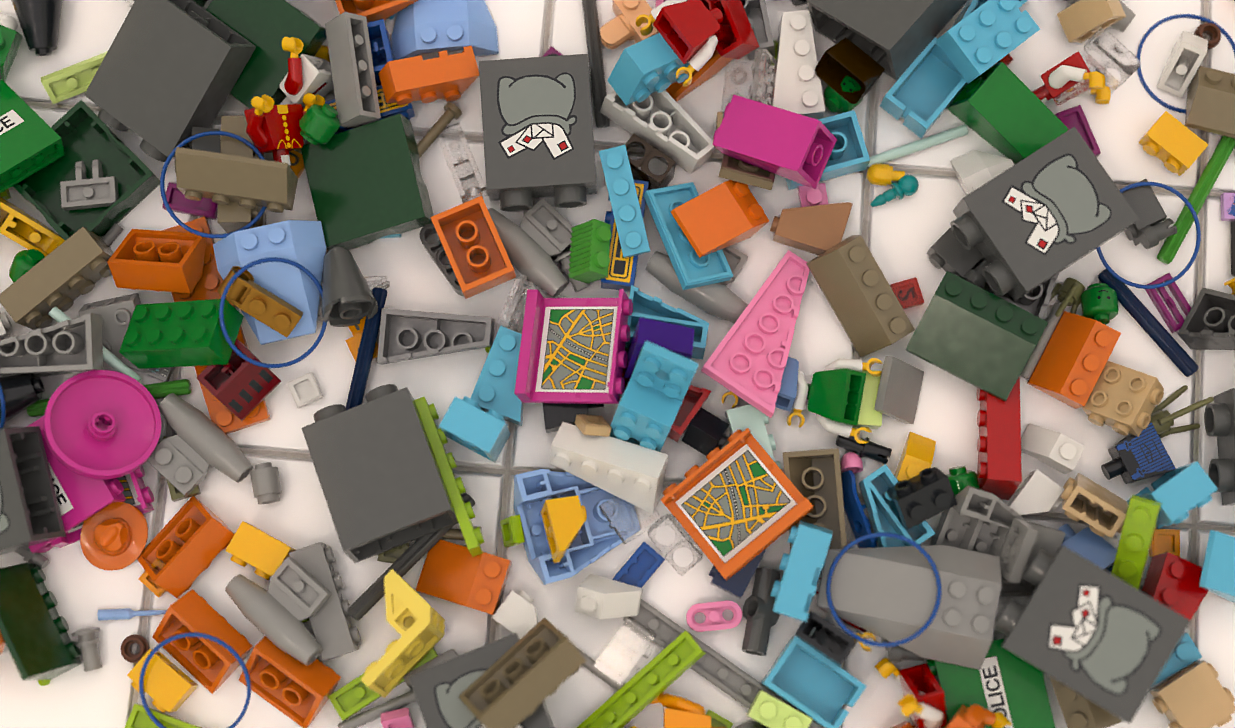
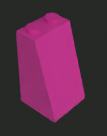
M733 95L731 102L725 108L722 123L714 133L712 145L722 154L816 189L837 139L820 120Z

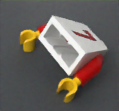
M284 37L282 39V49L290 52V58H288V73L279 84L286 97L279 105L302 104V107H305L306 105L303 103V96L305 94H318L325 98L334 89L328 46L322 45L315 57L306 54L298 56L303 50V42L295 37Z

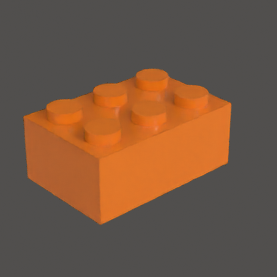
M482 196L430 217L465 299L516 278L514 268Z

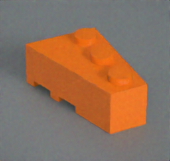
M472 45L463 47L462 53L448 55L447 50L438 52L439 57L423 60L422 55L387 62L378 73L386 103L406 105L412 101L431 103L437 99L455 101L461 98V95L479 77Z

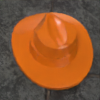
M112 502L84 521L80 534L83 554L91 564L103 570H119L131 565L141 555L147 543V521L142 512L135 506L125 502Z

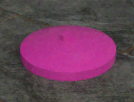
M91 370L69 378L55 390L47 404L44 415V436L52 454L69 470L88 478L114 479L132 473L151 457L161 434V415L151 393L134 378L116 371Z

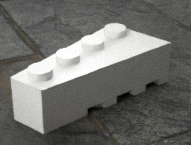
M809 9L782 13L771 106L819 120L825 114L821 80L815 73L818 61Z
M615 90L604 98L600 113L631 134L635 133L676 161L678 166L690 174L708 161L716 148L712 145L713 140L666 90L661 93L656 91L650 94L644 101L640 103L635 101L627 106Z
M562 422L551 444L550 464L653 514L663 492L668 454L614 437L584 435L577 426Z

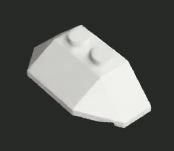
M979 150L970 151L950 161L966 196L1014 166L1012 159Z

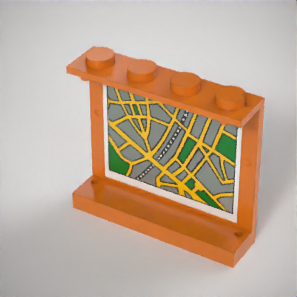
M748 428L743 432L741 429L734 432L728 438L730 443L722 449L717 447L706 456L707 462L700 467L695 465L684 474L686 479L679 485L673 483L667 487L662 493L664 497L660 499L726 581L814 509L810 501L799 492L752 436Z

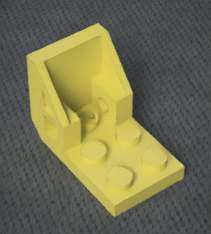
M393 569L384 577L386 621L401 637L398 640L392 641L385 649L386 653L378 661L372 662L365 669V675L361 678L370 689L384 698L398 685L404 675L408 674L445 636V619Z

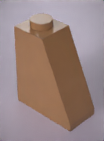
M844 202L782 209L780 217L774 216L770 231L775 233L772 241L819 256L841 242L853 204Z

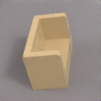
M1079 0L1057 14L1069 43H1082L1126 17L1119 0Z

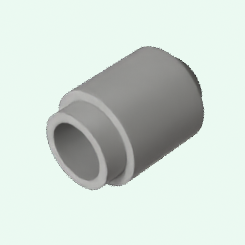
M271 462L256 464L255 470L250 471L254 498H257L258 504L280 501L279 494H282L278 467L272 466Z

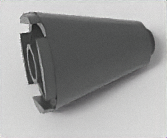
M342 247L330 249L325 254L323 261V320L325 322L328 320L330 325L334 327H347L360 324V318L365 316L368 317V320L371 319L378 312V304L351 252Z

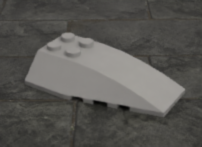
M946 545L921 546L932 558L939 572L941 601L937 614L928 628L915 639L897 646L905 648L922 658L980 670L992 643L1002 586L1000 557ZM914 546L851 548L843 554L835 566L831 578L830 592L833 607L838 617L890 642H895L913 635L927 622L935 607L937 583L930 563ZM828 549L820 581L816 606L830 613L826 595L827 576L834 559L842 549Z

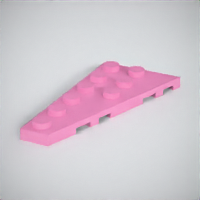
M790 250L787 251L701 370L770 418L775 411V404L780 391L781 380L810 271L806 264L807 262Z

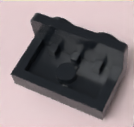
M936 467L924 469L919 475L909 480L900 481L893 488L887 490L888 496L896 504L903 526L907 529L957 505L948 476Z

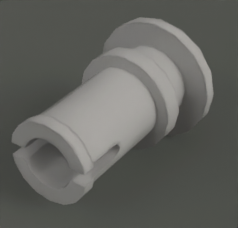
M571 251L561 254L554 260L555 264L561 263V270L566 272L567 276L570 273L568 269L570 268L569 263H571L569 260L571 258L569 255ZM569 278L575 293L590 286L588 283Z
M87 627L71 634L72 637L78 636L79 642L76 645L81 650L84 672L102 668L97 645L100 640L95 635V632L100 631V627Z

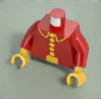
M307 93L303 96V103L306 106L302 107V104L274 105L273 98L265 94L261 98L256 96L251 100V105L254 108L244 110L247 120L246 133L261 154L272 153L274 161L288 163L291 166L289 151L300 149L304 145L303 137L300 134V119L311 105L318 104L323 106L325 99L318 94Z

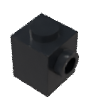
M701 407L690 422L681 441L707 456L715 448H723L729 438L725 433L730 424Z

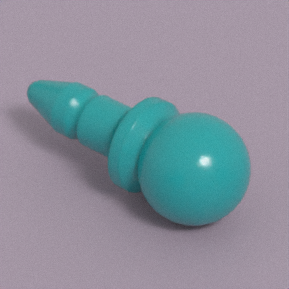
M912 175L903 176L897 183L893 182L891 184L893 189L878 195L871 202V206L884 205L886 202L895 199L896 196L899 200H902L904 196L914 195L919 188L918 180Z

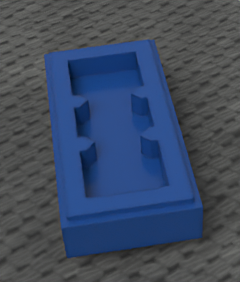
M643 542L612 580L642 588L664 562L665 558L646 542Z

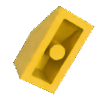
M909 432L894 474L898 482L909 480L919 475L922 470L931 468L936 441Z
M578 496L546 500L540 512L553 563L560 562L579 534L584 522H586V509L584 505L580 504Z

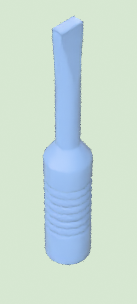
M99 609L97 617L98 621L126 620L134 616L163 615L166 613V610Z

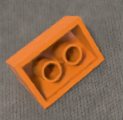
M131 229L107 261L116 287L133 290L191 293L203 274L206 237L186 232Z
M1064 311L1027 384L1075 409L1084 407L1121 333L1097 320Z
M193 496L145 547L137 560L157 585L178 599L183 592L191 587L193 581L201 572L210 566L212 560L220 551L229 545L234 533L218 516ZM156 558L165 564L162 569L159 567L154 568L151 565Z
M193 589L169 606L152 636L160 644L167 638L182 633L208 634L230 645L243 661L253 647L245 636L233 628L223 616L217 613ZM184 637L163 646L172 657L212 694L240 666L230 651L209 639Z
M266 636L253 648L245 665L250 676L251 690L303 728L310 726L341 679L340 675L318 659L306 666L278 648ZM242 672L239 681L247 686L244 672Z

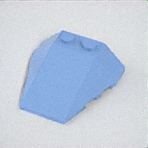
M418 0L397 13L391 35L395 60L420 56L422 53L463 50V47L471 45L474 56L499 54L497 28L484 0Z
M286 220L236 231L213 244L217 269L223 280L233 266L244 267L259 259L276 257L288 259L302 265L315 276L320 285L323 282V261L327 246L321 221ZM265 262L247 269L254 277V283L303 312L301 319L290 335L285 337L241 310L261 345L316 333L320 292L316 284L305 272L283 262Z
M538 469L514 476L515 515H520L526 555L528 562L544 585L573 577L640 531L633 504L568 472ZM578 496L580 504L584 505L586 509V522H584L579 534L560 562L553 563L540 512L546 500Z

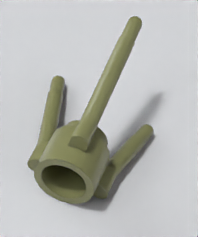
M1066 278L1063 284H1056L1050 298L1051 301L1058 295L1057 299L1061 302L1055 313L1056 317L1062 314L1066 306H1072L1070 313L1076 314L1081 304V295L1085 291L1082 283L1073 278Z
M1184 385L1154 408L1151 413L1150 422H1152L1160 438L1170 434L1199 429L1200 424L1198 423L1171 428V426L1174 425V419L1213 402L1214 398L1208 397L1172 414L1167 410L1162 411L1188 389V386Z

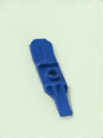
M852 470L841 473L844 510L854 537L857 539L872 533L871 524L863 511L866 509V505H861L857 494L855 475ZM869 538L857 543L859 548H877L876 540L878 538Z

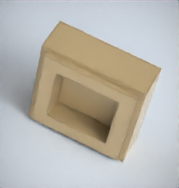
M576 415L575 425L584 435L610 437L612 427L602 416Z

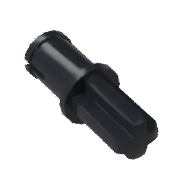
M838 435L836 438L837 446L857 453L861 458L865 456L884 465L888 462L887 457L890 458L891 448L871 441L860 444L853 436L847 438ZM868 437L865 439L861 438L862 440L869 441Z

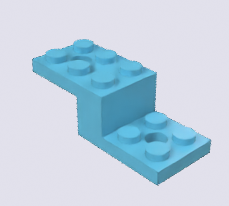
M645 341L631 379L610 425L612 427L610 437L660 452L699 363L649 341Z

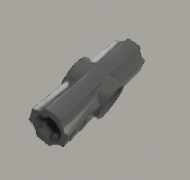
M757 567L752 595L746 599L742 609L743 617L747 620L742 652L766 656L771 627L777 623L780 613L773 611L775 597L770 596L775 580L780 581L781 574L778 570L765 567Z

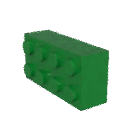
M221 299L136 305L119 353L139 369L228 364L233 349L226 341L220 325L219 306ZM225 299L223 310L225 328L231 341L235 344L244 316Z

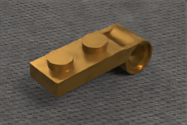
M233 266L218 288V293L221 297L229 280L242 267ZM247 270L240 274L233 282L225 298L240 310L285 337L290 335L303 315V312L254 283V277Z

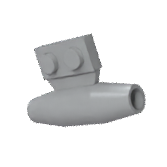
M544 198L524 214L520 226L494 208H489L488 211L511 264L527 280L553 298L558 296L567 287L569 282L551 257L561 255L571 247L570 243L572 241L570 238H572L571 233L573 231L571 228L573 226Z
M732 246L722 249L733 273V277L729 281L683 290L669 256L655 251L645 268L646 271L673 293L705 312L732 323L737 321L748 306L746 302L726 286L735 281L749 257Z
M174 393L169 394L158 405L160 413L177 435L164 438L156 446L147 462L185 497L206 478L209 465L237 483L249 475L253 469L252 464L235 442L202 411Z
M287 557L271 576L268 590H265L242 574L235 576L225 588L226 593L245 618L272 643L306 666L316 660L322 652V647L302 621L314 616L331 596V593L293 558Z

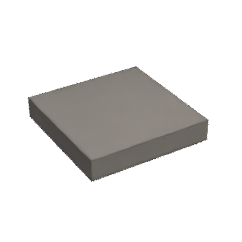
M885 356L874 410L905 424L914 425L924 371L893 356Z

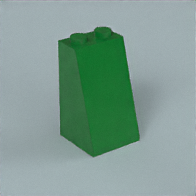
M1003 62L994 64L967 84L947 108L1006 158L1012 159L1014 164L1022 161L1069 130Z

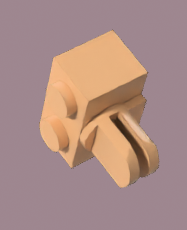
M612 0V8L616 17L600 28V40L606 48L613 50L628 40L630 42L634 40L635 43H638L658 34L659 32L654 25L652 32L646 36L641 35L640 30L647 23H643L639 27L636 26L635 21L639 15H651L652 8L647 1Z

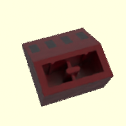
M236 338L234 345L247 357L263 363ZM232 350L228 364L208 365L196 377L206 389L242 421L282 382L269 368L247 362L235 353L234 350Z

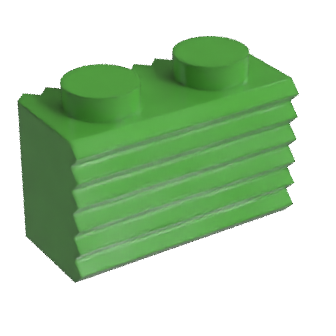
M592 219L571 228L573 231L571 233L572 238H570L572 242L570 243L571 253L569 254L571 256L569 259L571 262L569 263L570 268L568 269L570 272L568 274L569 278L588 284L608 278L611 225Z

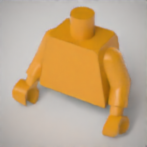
M662 692L650 703H661L664 707H667L664 708V728H727L711 727V716L705 715L704 707L680 696L669 693L664 694Z

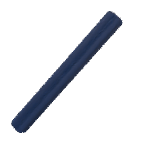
M1104 269L1098 275V279L1102 283L1107 284L1116 291L1117 300L1186 377L1193 375L1199 369L1195 361L1126 284L1116 279L1107 269Z
M374 287L372 289L378 304V312L369 320L366 316L345 407L346 410L359 406L363 402L380 328L381 311L385 306L388 293L383 288Z

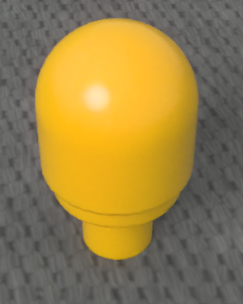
M873 164L868 168L866 175L871 184L887 186L891 185L892 181L898 182L900 178L905 176V171L893 170V166H889V164Z

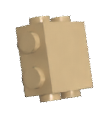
M1107 361L1082 409L1087 414V419L1097 426L1102 427L1105 424L1111 426L1115 432L1127 436L1132 434L1139 437L1142 430L1146 429L1149 425L1151 413L1155 406L1159 405L1162 401L1164 388L1158 378Z
M1079 472L1074 479L1069 477L1063 486L1064 491L1060 496L1063 499L1062 509L1065 510V515L1076 522L1082 520L1089 524V529L1101 537L1107 535L1113 538L1116 532L1121 534L1128 510V502Z
M1195 661L1150 691L1154 697L1152 702L1155 708L1161 714L1165 713L1171 722L1168 724L1169 728H1212L1215 725L1220 727L1233 719L1231 715L1235 713V697L1228 688L1222 687L1217 679L1219 674L1212 664L1206 663V661Z

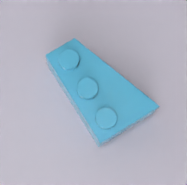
M631 285L629 299H632L633 312L631 316H628L627 325L630 327V340L626 342L625 347L629 348L640 317L694 328L693 354L691 358L703 360L709 323L680 308L671 307L663 303L662 299L655 296L653 298Z
M500 326L471 399L479 403L478 406L481 407L482 411L487 413L491 409L504 416V420L522 426L523 403L515 395L522 334Z
M885 464L858 483L873 532L895 533L907 537L920 545L936 533L926 520L910 529L903 526L896 504L887 494V490L893 488L898 483V480ZM877 537L878 540H876L878 547L913 546L903 540L892 537Z
M801 520L798 527L792 526L787 541L792 543L790 553H783L779 569L784 572L781 581L775 580L770 595L775 597L774 612L807 622L809 607L817 589L816 585L823 569L833 530Z

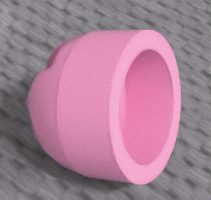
M848 452L843 455L840 462L842 473L848 470H852L854 474L863 471V462L858 454Z

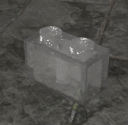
M629 616L596 661L594 667L622 686L626 679L629 681L640 670V667L636 664L643 656L645 659H648L657 646L653 643V640L657 635Z

